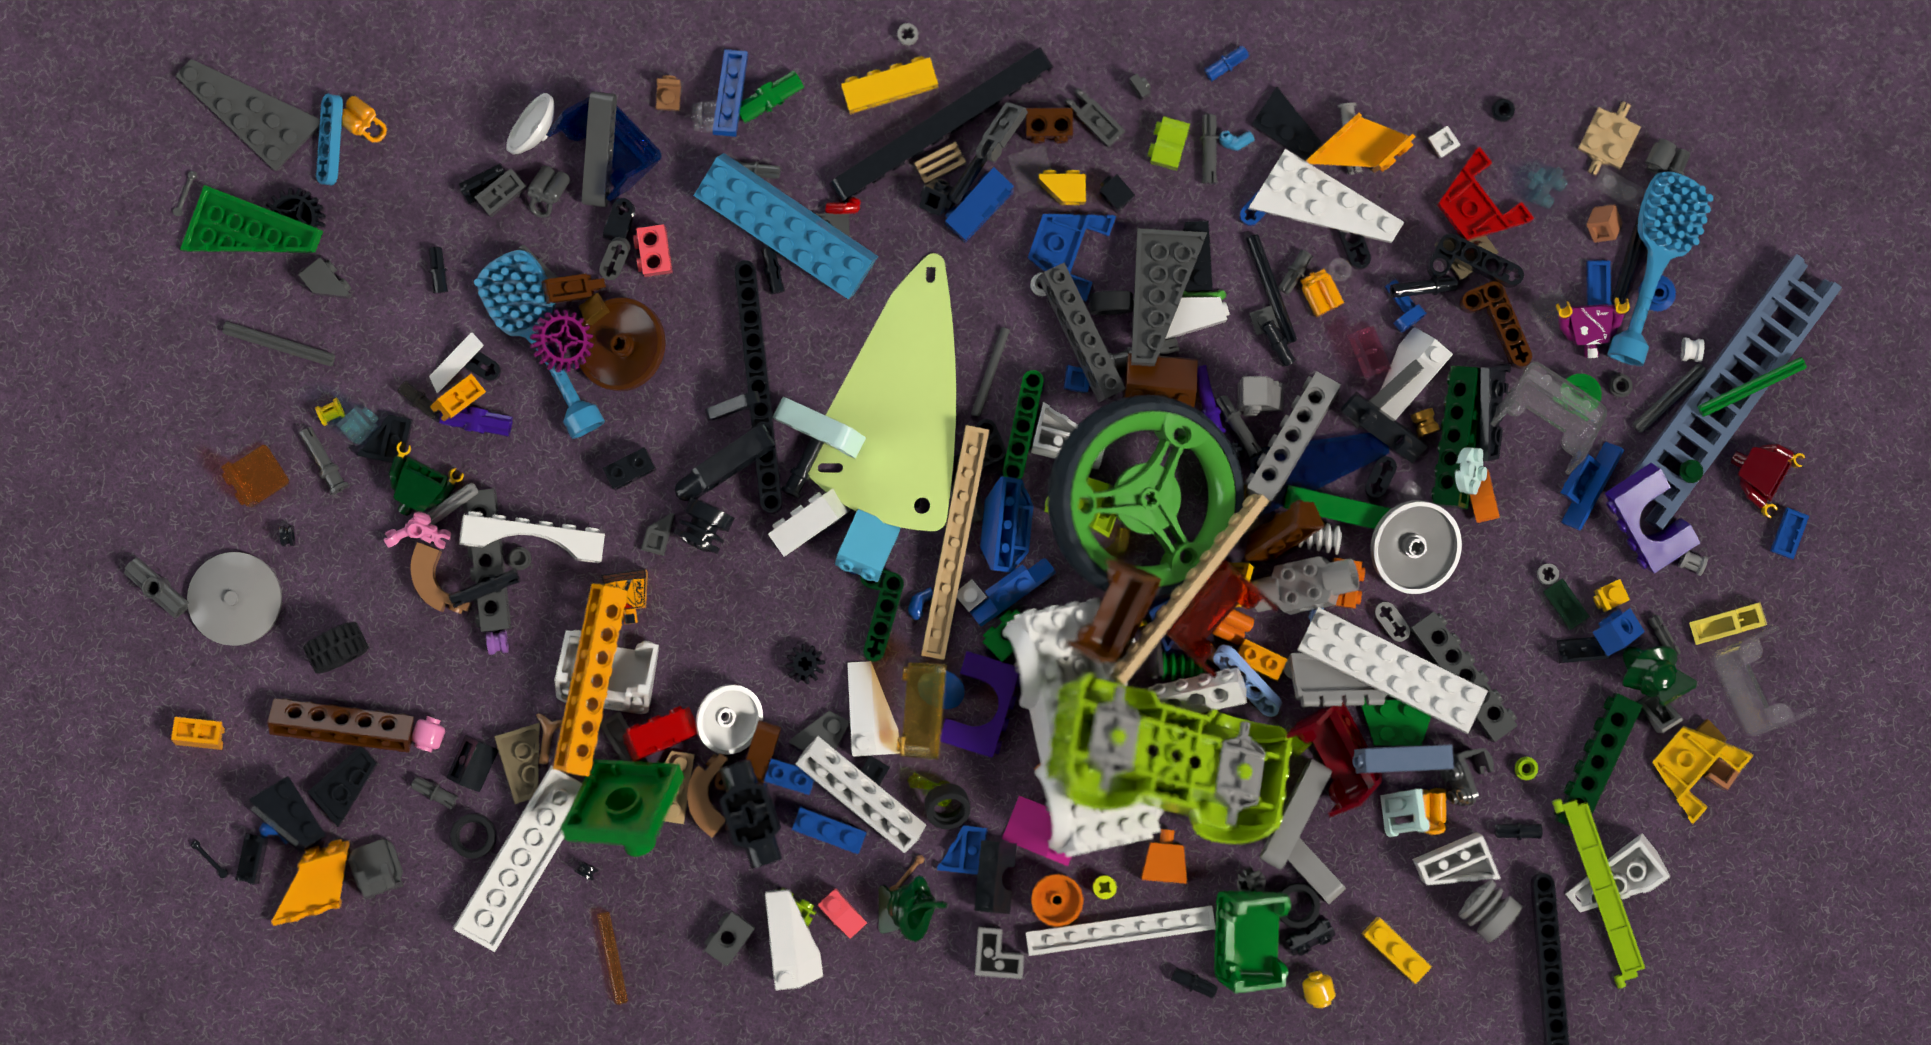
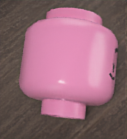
M427 716L426 720H417L411 736V740L415 743L414 747L428 752H432V749L435 750L440 747L445 734V728L439 725L440 720Z

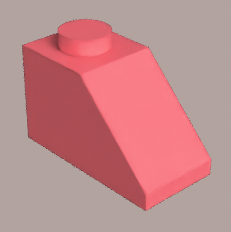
M837 888L818 904L833 923L849 938H852L867 924L865 919Z

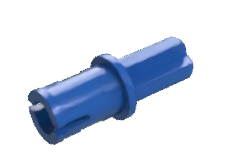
M1240 46L1228 55H1222L1220 60L1205 68L1204 71L1213 82L1225 72H1231L1232 68L1247 59L1249 54L1245 47Z

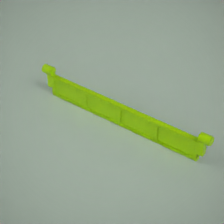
M1561 799L1553 800L1555 812L1565 811L1622 972V974L1614 976V980L1618 989L1624 988L1626 986L1625 980L1638 977L1637 971L1645 969V965L1587 802L1578 805L1577 799L1564 804Z

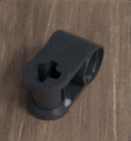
M620 198L614 202L605 224L602 238L610 241L615 237L626 239L627 232L631 230V224L635 215V206L630 200ZM626 204V207L629 208V212H624L623 215H621V212L618 210L619 206L623 207Z

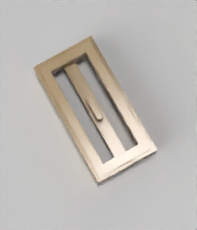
M954 142L914 164L923 182L927 184L966 164V161L957 143ZM954 149L955 153L922 169L921 165ZM958 157V162L926 177L925 173Z

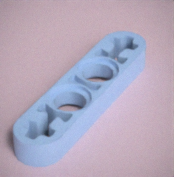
M1228 645L1219 646L1213 657L1215 664L1221 670L1239 667V670L1245 673V676H1242L1247 689L1246 697L1262 714L1270 717L1276 716L1282 705L1279 696L1235 649ZM1250 686L1258 687L1260 692L1253 691Z

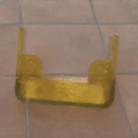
M908 662V667H903L902 681H907L902 738H897V751L901 752V757L939 760L946 665Z

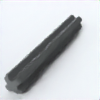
M1700 363L1696 364L1633 423V427L1639 433L1647 429L1707 372L1705 367Z

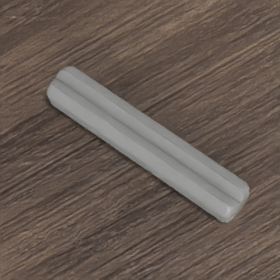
M467 484L427 514L431 517L430 524L435 525L477 495L478 489L475 484Z

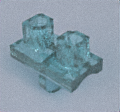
M1549 166L1547 170L1540 168L1538 173L1530 171L1528 177L1532 181L1528 188L1531 189V192L1525 200L1531 204H1537L1542 208L1549 209L1555 202V199L1549 194L1550 190L1554 188L1556 191L1561 192L1568 184V181L1562 175L1564 171L1560 167L1554 168L1552 166Z

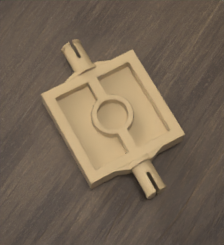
M1626 102L1621 103L1617 114L1610 113L1599 107L1578 150L1588 154L1593 159L1587 172L1591 174L1596 166L1592 174L1594 176H1597L1602 164L1610 165L1620 170L1641 128L1625 118L1631 107L1627 103L1625 110L1622 111Z

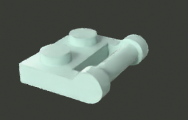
M1422 789L1380 795L1384 828L1388 837L1398 836L1399 833L1411 831L1426 832L1429 830L1430 824L1425 817ZM1414 814L1413 822L1395 823V817Z

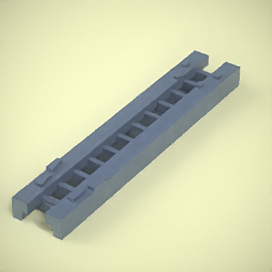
M1798 254L1790 258L1629 475L1630 477L1649 463H1653L1662 470L1668 483L1671 484V488L1666 490L1664 494H1660L1653 499L1657 504L1645 519L1647 523L1658 531L1664 529L1698 483H1687L1682 480L1680 474L1675 475L1664 467L1662 463L1668 454L1681 464L1687 460L1698 461L1703 467L1704 475L1768 387L1724 407L1723 409L1726 411L1718 421L1710 415L1702 417L1698 406L1709 399L1720 396L1716 390L1723 380L1733 388L1744 384L1729 373L1737 362L1753 373L1747 382L1785 365L1842 287L1836 282H1829L1827 279H1823L1815 291L1803 281H1798L1808 267L1804 263L1805 259ZM1792 288L1808 299L1801 309H1798L1785 299ZM1778 306L1794 318L1787 328L1771 317ZM1764 325L1780 336L1773 347L1757 336ZM1750 344H1753L1766 354L1760 365H1757L1743 354ZM1696 417L1711 428L1706 438H1703L1689 427ZM1682 436L1698 447L1691 457L1675 446Z

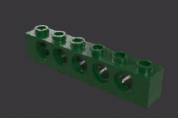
M1451 365V371L1447 376L1448 393L1444 398L1445 415L1441 421L1442 437L1438 444L1439 459L1438 464L1435 466L1436 481L1431 493L1433 504L1441 507L1468 509L1469 494L1458 490L1455 479V472L1460 471L1461 463L1456 461L1452 465L1451 460L1455 455L1458 459L1463 448H1476L1478 423L1480 420L1479 397L1481 395V384L1479 383L1481 369L1478 367ZM1466 386V392L1461 396V390ZM1463 409V415L1458 419V412ZM1459 432L1460 438L1455 442V435ZM1453 478L1454 484L1449 488L1448 483Z
M1613 693L1612 697H1607L1603 705L1606 711L1602 718H1597L1593 730H1596L1593 738H1588L1584 745L1583 751L1586 752L1583 760L1579 759L1573 770L1576 775L1573 781L1569 780L1564 788L1563 793L1566 796L1563 804L1572 801L1574 798H1579L1582 804L1588 803L1591 814H1593L1643 705L1618 693ZM1614 713H1618L1621 717V723L1618 726H1614L1611 723V716ZM1604 734L1611 737V744L1608 747H1604L1601 744V738ZM1595 755L1599 756L1602 761L1601 766L1597 769L1591 765V759ZM1586 776L1592 782L1588 790L1583 789L1581 786V781ZM1554 810L1553 814L1556 815L1555 821L1571 828L1565 811L1556 813Z

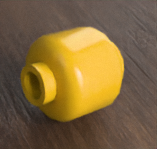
M1321 971L1310 973L1309 977L1302 984L1306 1002L1313 1005L1314 1008L1329 1006L1335 998L1332 978Z

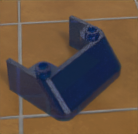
M590 97L565 109L546 135L551 137L563 131L570 140L581 141L584 138L586 139ZM618 106L616 107L612 168L615 171L610 177L615 188L607 197L609 201L630 190L662 157L660 150Z

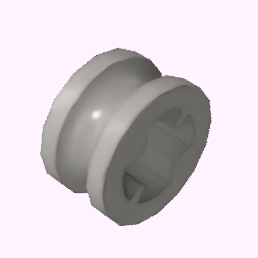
M906 23L899 27L897 37L901 44L909 46L917 41L918 31L914 25ZM903 30H913L912 35L914 37L912 39L907 38L905 40L902 38L904 36Z
M1544 564L1539 567L1537 578L1542 584L1550 585L1558 580L1559 570L1555 565ZM1548 568H1551V574L1554 577L1553 579L1548 578L1547 581L1544 579L1545 575L1542 571L1543 569L1548 570Z

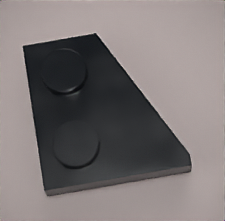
M388 415L363 449H360L358 456L393 463L394 457L398 456V443L402 442L399 448L402 453H405L407 450L413 420Z

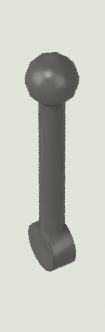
M195 171L188 173V181L179 204L173 209V214L177 217L182 215V207L192 181L197 177Z

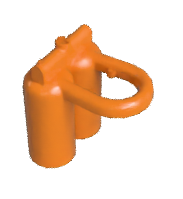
M1218 605L1219 610L1212 616L1208 630L1213 635L1231 643L1241 644L1244 640L1245 632H1249L1253 628L1254 618L1230 607H1220Z

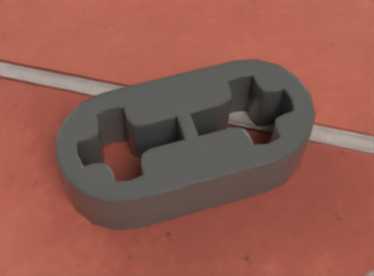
M615 237L610 242L599 269L601 276L606 280H615L621 273L630 251L628 240L623 237ZM620 244L622 245V251L616 256L614 255L616 246ZM613 261L615 262L614 270L612 273L607 272L608 266Z

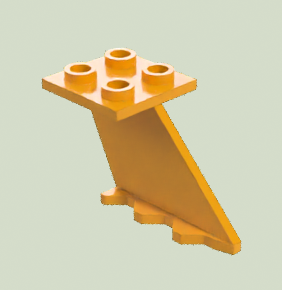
M1359 112L1313 153L1306 162L1317 165L1373 167L1371 169L1373 173L1378 170L1383 172L1397 161L1394 156L1398 155L1400 157L1413 146L1411 141L1416 136L1414 134L1408 136L1362 118Z
M337 839L329 842L327 847L320 849L319 846H314L305 850L306 853L303 854L298 864L299 871L271 921L273 926L295 922L303 917L318 915L329 909L340 908L342 904L340 896L350 846L349 840L342 842V839Z

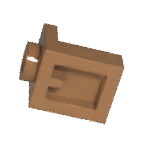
M664 75L662 79L657 78L656 110L680 111L681 81L676 80V77L671 75Z

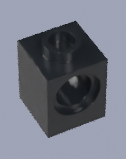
M1115 175L1113 178L1108 176L1100 183L1102 188L1099 189V194L1105 200L1108 199L1107 203L1116 213L1135 198V194L1118 175Z

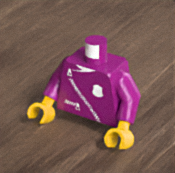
M1619 298L1614 300L1615 308L1611 304L1571 307L1568 301H1566L1567 306L1561 309L1559 304L1555 306L1559 313L1560 330L1567 340L1572 341L1573 344L1584 345L1585 358L1599 357L1598 344L1610 342V339L1615 336L1621 326L1625 313L1630 309L1629 300L1626 299L1624 304H1619Z

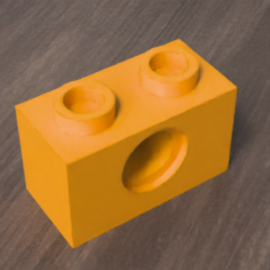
M1247 639L1243 640L1237 651L1254 671L1274 681H1278L1288 660Z

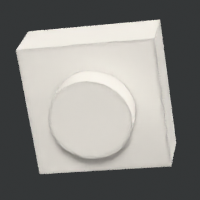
M1448 126L1427 139L1440 159L1460 146V143Z
M972 579L959 589L957 593V599L968 612L987 598Z

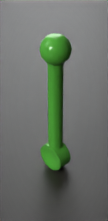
M1222 289L1217 292L1187 293L1184 291L1182 298L1220 297L1223 300L1226 297V293Z

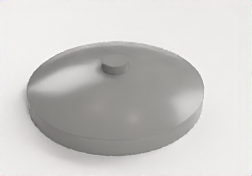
M1407 501L1390 509L1378 522L1371 540V559L1379 577L1392 588L1409 594L1426 593L1441 586L1452 575L1461 556L1462 540L1456 521L1445 509L1428 501Z
M241 552L219 554L206 561L194 574L187 594V601L189 602L188 611L197 629L210 640L230 646L246 645L267 634L277 621L282 606L280 583L273 570L265 562L253 555Z

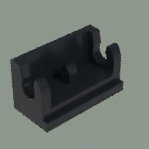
M1596 637L1557 640L1559 664L1610 659V655H1606Z
M245 833L235 881H244L253 885L259 884L269 837Z

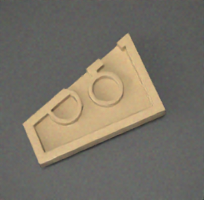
M671 751L665 762L679 764L684 775L681 786L664 819L666 822L684 824L688 802V785L692 776L695 754Z

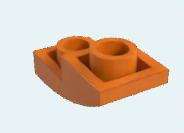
M1487 469V478L1485 481H1481L1478 493L1476 495L1470 494L1477 523L1500 518L1490 472Z

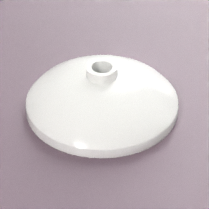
M548 93L541 94L523 111L508 137L506 145L508 152L511 154H521L534 148L541 140L545 141L548 138L554 118V100L552 96Z
M724 685L710 692L702 701L696 717V728L701 741L712 751L721 754H734L746 749L751 745L758 721H763L760 701L753 692L739 685ZM725 712L726 717L724 719H721L722 713Z

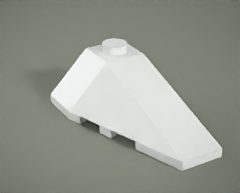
M1414 327L1399 344L1381 390L1414 360H1417L1424 369L1390 399L1381 410L1396 420L1453 354L1435 338Z
M871 661L848 663L852 756L899 754L898 728Z
M1643 833L1608 859L1622 900L1635 894L1649 892L1670 878L1658 852ZM1588 876L1566 893V896L1579 912L1598 907Z
M790 890L766 891L776 990L800 988L823 977L820 951L814 943Z

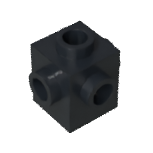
M934 179L929 184H925L920 194L922 198L919 207L927 210L929 213L940 216L954 205L948 199L954 187L942 179Z

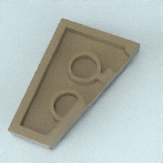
M540 723L494 737L514 804L530 800L538 788Z

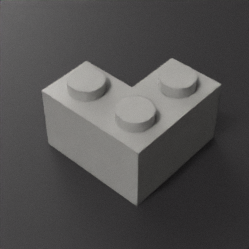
M978 926L975 975L1022 979L1024 954L1001 952L1002 928Z

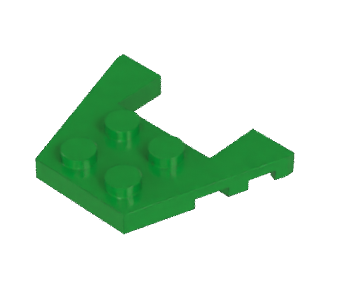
M1365 699V703L1361 707L1373 745H1422L1431 716L1399 700H1385L1384 705H1367Z

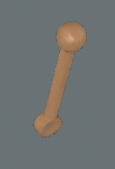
M916 856L913 865L896 885L890 887L891 891L897 890L914 869L924 862V856Z

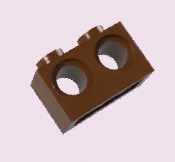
M1026 108L1028 111L1026 115V140H1031L1033 144L1045 143V139H1054V143L1063 144L1068 143V139L1073 138V108ZM1039 121L1043 123L1044 129L1040 132L1034 131L1031 127L1033 122ZM1058 121H1063L1067 124L1068 128L1065 131H1058L1054 125Z

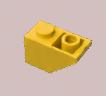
M1044 170L1043 174L1038 175L1037 183L1060 205L1085 204L1086 174H1080L1079 170H1068L1066 174H1057L1056 170Z

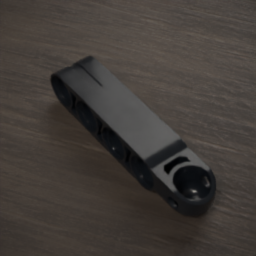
M759 425L692 469L691 473L676 483V496L682 501H689L690 497L698 499L774 449L776 444L769 435L766 426Z

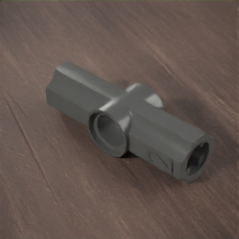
M135 558L125 567L124 574L142 589L143 594L147 598H152L173 618H178L187 610L189 602L171 587L168 579L160 577L140 558ZM156 582L159 585L158 593H156L154 590V585Z

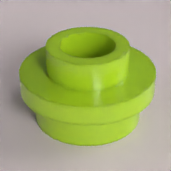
M1522 757L1515 763L1514 770L1520 779L1531 780L1538 773V764L1533 758ZM1524 764H1528L1530 766V771L1528 773H1524L1522 771V766Z

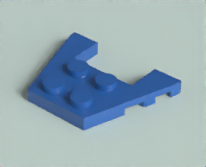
M1043 214L1027 259L1044 272L1065 263L1070 273L1085 230L1088 229L1109 237L1116 216ZM1070 274L1083 302H1086L1093 282Z

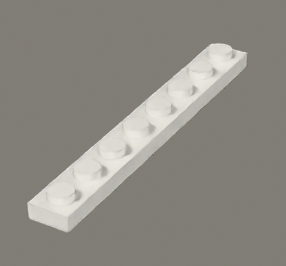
M1210 905L1026 932L1029 956L1213 930L1215 929L1213 908Z

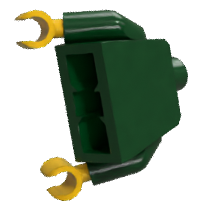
M400 442L397 445L398 456L394 457L389 471L391 488L395 491L393 498L401 502L398 506V511L403 515L409 516L413 509L424 512L427 507L434 508L448 499L455 488V482H460L464 474L461 473L458 479H454L452 474L456 468H452L448 473L450 479L446 481L447 476L410 457H407L405 460V455H408L411 451V445L409 444L407 452L402 453L399 449L402 444Z

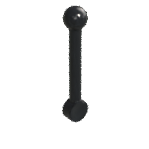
M198 840L192 841L191 847L197 849L218 871L220 878H226L228 871L222 869L205 852Z

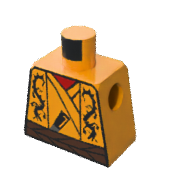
M642 569L601 575L603 585L628 591L627 603L623 611L624 625L638 623L636 609L646 608L647 570Z

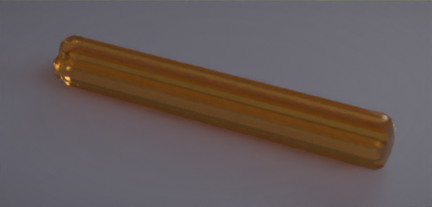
M602 912L597 915L614 1001L616 1005L627 1003L628 998L611 916L609 912Z

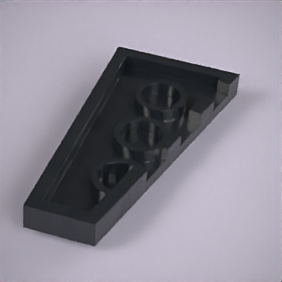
M1511 364L1481 367L1479 374V383L1481 384V395L1479 397L1480 420L1478 423L1480 443L1478 448L1483 450V461L1497 460L1500 457L1503 428L1499 427V424L1503 417H1505L1506 407H1503L1502 400L1503 394H1508L1509 384L1505 383L1506 372L1510 373Z

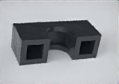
M981 840L974 911L1010 914L1012 890H1006L1003 887L1002 875L1007 867H1015L1017 843Z

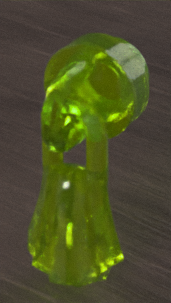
M916 772L907 779L909 787L917 789H933L932 785L939 786L949 783L945 780L935 783ZM952 799L943 800L937 805L946 807Z

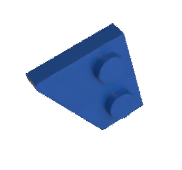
M963 826L956 840L949 847L944 859L937 866V870L978 875L981 840H987L988 828Z

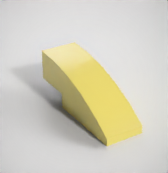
M1761 602L1699 619L1689 624L1695 643L1698 645L1767 625Z

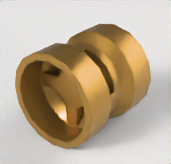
M1433 408L1410 415L1412 422L1416 423L1418 437L1440 430L1438 423L1433 418Z

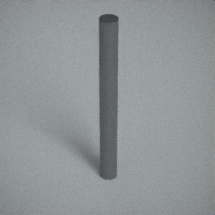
M1001 327L971 412L973 416L980 417L1010 332L1007 328Z

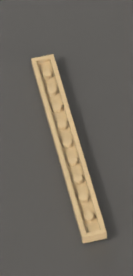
M965 426L921 656L945 659L989 429Z
M1253 494L1244 500L1243 508L1239 513L1234 514L1230 518L1228 527L1215 537L1213 546L1200 556V562L1186 574V580L1183 584L1173 590L1171 593L1172 598L1168 603L1158 609L1157 617L1152 623L1144 627L1142 636L1138 641L1133 642L1129 646L1128 653L1124 659L1119 660L1114 665L1110 677L1115 682L1126 684L1269 502L1265 496Z

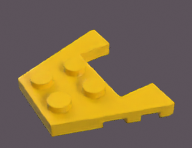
M1683 726L1652 763L1676 796L1677 802L1683 807L1690 822L1694 824L1708 806L1689 790L1718 757L1722 758L1737 772H1740L1753 757V754Z

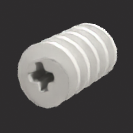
M1326 523L1323 529L1299 543V548L1302 547L1304 542H1307L1308 549H1311L1313 544H1316L1317 551H1320L1324 545L1326 553H1329L1331 548L1334 547L1335 554L1338 555L1342 538L1340 526L1335 525L1331 531V525Z

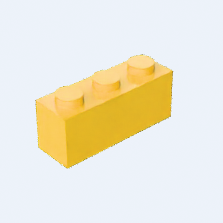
M1376 917L1361 933L1412 983L1416 984L1431 968L1381 918Z

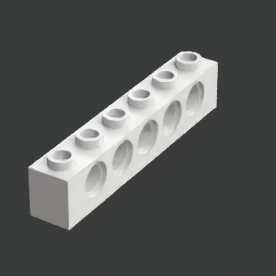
M819 736L810 743L798 759L797 766L903 853H906L921 836L926 827L925 823Z

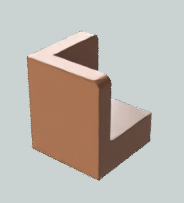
M1616 205L1593 208L1587 222V227L1594 243L1616 240L1622 225Z
M1718 758L1705 772L1703 777L1720 789L1728 790L1740 772H1737Z

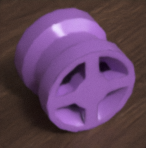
M500 630L499 633L486 632L489 655L499 651L502 653L509 652L506 630Z

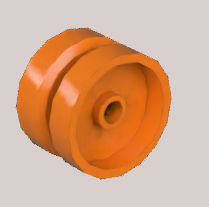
M1057 873L1046 875L1036 883L1032 890L1031 903L1033 911L1047 925L1057 927L1068 925L1077 919L1082 911L1084 900L1082 891L1078 884L1067 875ZM1055 896L1061 897L1062 902L1060 904L1053 903Z

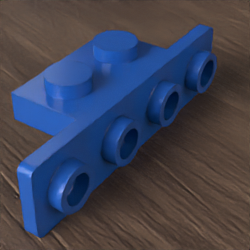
M1605 442L1596 459L1582 452L1560 492L1572 502L1562 519L1564 525L1579 531L1582 529L1624 452L1623 448Z
M1043 558L1028 570L1022 564L987 589L985 593L989 598L970 611L971 615L979 626L985 625L1056 574L1055 569L1046 558Z

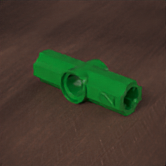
M793 70L775 82L764 84L755 91V94L743 100L740 109V117L746 124L764 112H771V108L778 104L781 106L784 100L803 90L804 85L799 76Z

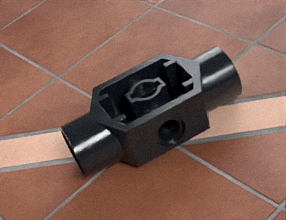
M751 759L719 769L726 790V794L719 801L734 846L744 847L751 869L781 860L782 855L775 837L780 831L781 825L767 783L757 781Z

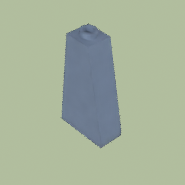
M1452 745L1354 750L1353 765L1356 773L1454 769Z

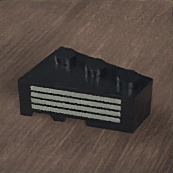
M289 776L249 798L244 804L248 810L254 812L265 824L271 826L282 838L301 853L320 842L326 836Z

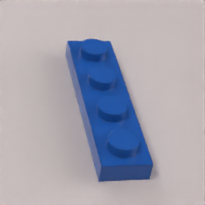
M724 49L713 123V135L737 136L748 60L747 51Z

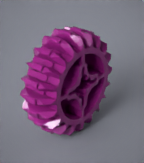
M554 310L552 315L547 312L544 318L537 320L538 325H534L532 328L535 333L530 335V339L536 342L532 343L530 348H537L538 351L533 355L534 357L539 355L542 357L539 364L548 363L547 370L552 369L553 366H555L557 373L562 370V367L566 373L571 370V367L576 370L579 368V364L583 365L586 362L585 357L591 355L588 349L593 347V343L587 340L593 338V334H586L590 326L586 325L583 327L581 324L584 322V318H580L577 321L575 319V312L570 317L567 310H563L561 315L558 310ZM560 324L556 334L545 335L548 326ZM569 327L575 332L577 337L570 334ZM562 337L563 342H566L563 346L561 345V341L558 340V338ZM546 345L554 349V355L548 350ZM578 347L574 357L564 359L567 349Z

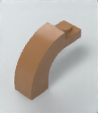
M417 542L411 559V577L420 597L428 605L441 612H444L446 604L450 605L449 610L462 614L463 610L469 612L472 603L467 602L454 608L449 594L444 592L437 583L436 566L442 551Z
M721 753L718 756L714 754L706 763L708 766L707 770L700 765L697 766L689 781L687 793L688 806L693 819L711 838L716 835L726 822L725 816L712 805L709 798V786L712 779L729 759Z

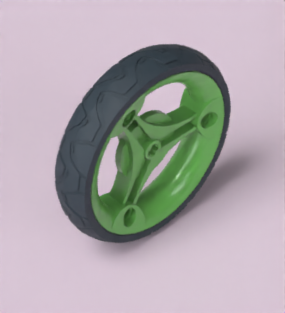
M1139 395L1114 401L1099 408L1082 420L1077 428H1074L1059 450L1052 467L1048 486L1049 520L1057 545L1076 572L1103 592H1107L1111 584L1108 581L1107 569L1110 565L1106 561L1107 559L1116 558L1099 545L1090 530L1089 525L1095 513H1115L1119 521L1126 528L1137 533L1153 534L1165 550L1160 564L1153 566L1134 565L1161 578L1160 586L1153 601L1170 598L1173 590L1183 584L1186 580V574L1198 565L1200 556L1213 546L1215 537L1228 527L1230 518L1234 514L1239 513L1243 508L1244 484L1240 464L1223 432L1218 429L1212 420L1195 408L1181 401L1156 395ZM1176 429L1178 430L1177 440H1175L1173 437V433ZM1143 430L1154 431L1159 442L1147 463H1139L1126 469L1117 479L1114 487L1093 492L1090 486L1086 484L1091 467L1100 453L1110 443L1123 435ZM1168 446H1170L1172 450L1164 467L1160 466ZM1184 448H1190L1199 460L1208 488V506L1205 520L1193 542L1187 541L1176 517L1180 508L1181 493L1174 474ZM1112 496L1113 506L1096 508L1095 497ZM1082 498L1083 507L1079 510L1078 501ZM1167 526L1177 541L1174 545L1171 544L1163 531ZM1182 551H1184L1185 557L1181 562L1180 554L1182 553Z

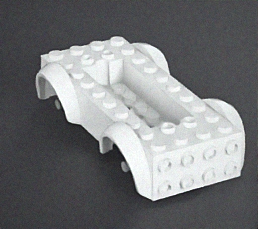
M1100 597L1089 599L1082 603L1077 601L1060 607L1055 605L1039 611L1037 609L1025 611L1022 614L1014 615V620L1006 622L1007 626L1003 630V637L1009 638L1016 653L1018 662L1015 663V668L1019 667L1016 671L1017 673L1020 672L1022 695L1019 703L1020 706L1030 710L1041 765L1034 772L1035 776L1043 784L1048 802H1046L1045 807L1049 806L1050 808H1046V810L1051 812L1052 838L1048 841V844L1057 854L1065 853L1066 857L1152 839V833L1161 832L1158 819L1165 811L1140 803L1119 810L1085 808L1069 800L1061 782L1047 779L1048 771L1046 770V764L1051 754L1050 740L1054 734V716L1058 711L1059 701L1057 696L1061 686L1079 680L1085 673L1094 674L1093 677L1117 683L1110 677L1116 662H1097L1066 645L1068 640L1077 641L1076 634L1081 626L1085 627L1087 624L1092 623L1102 603Z

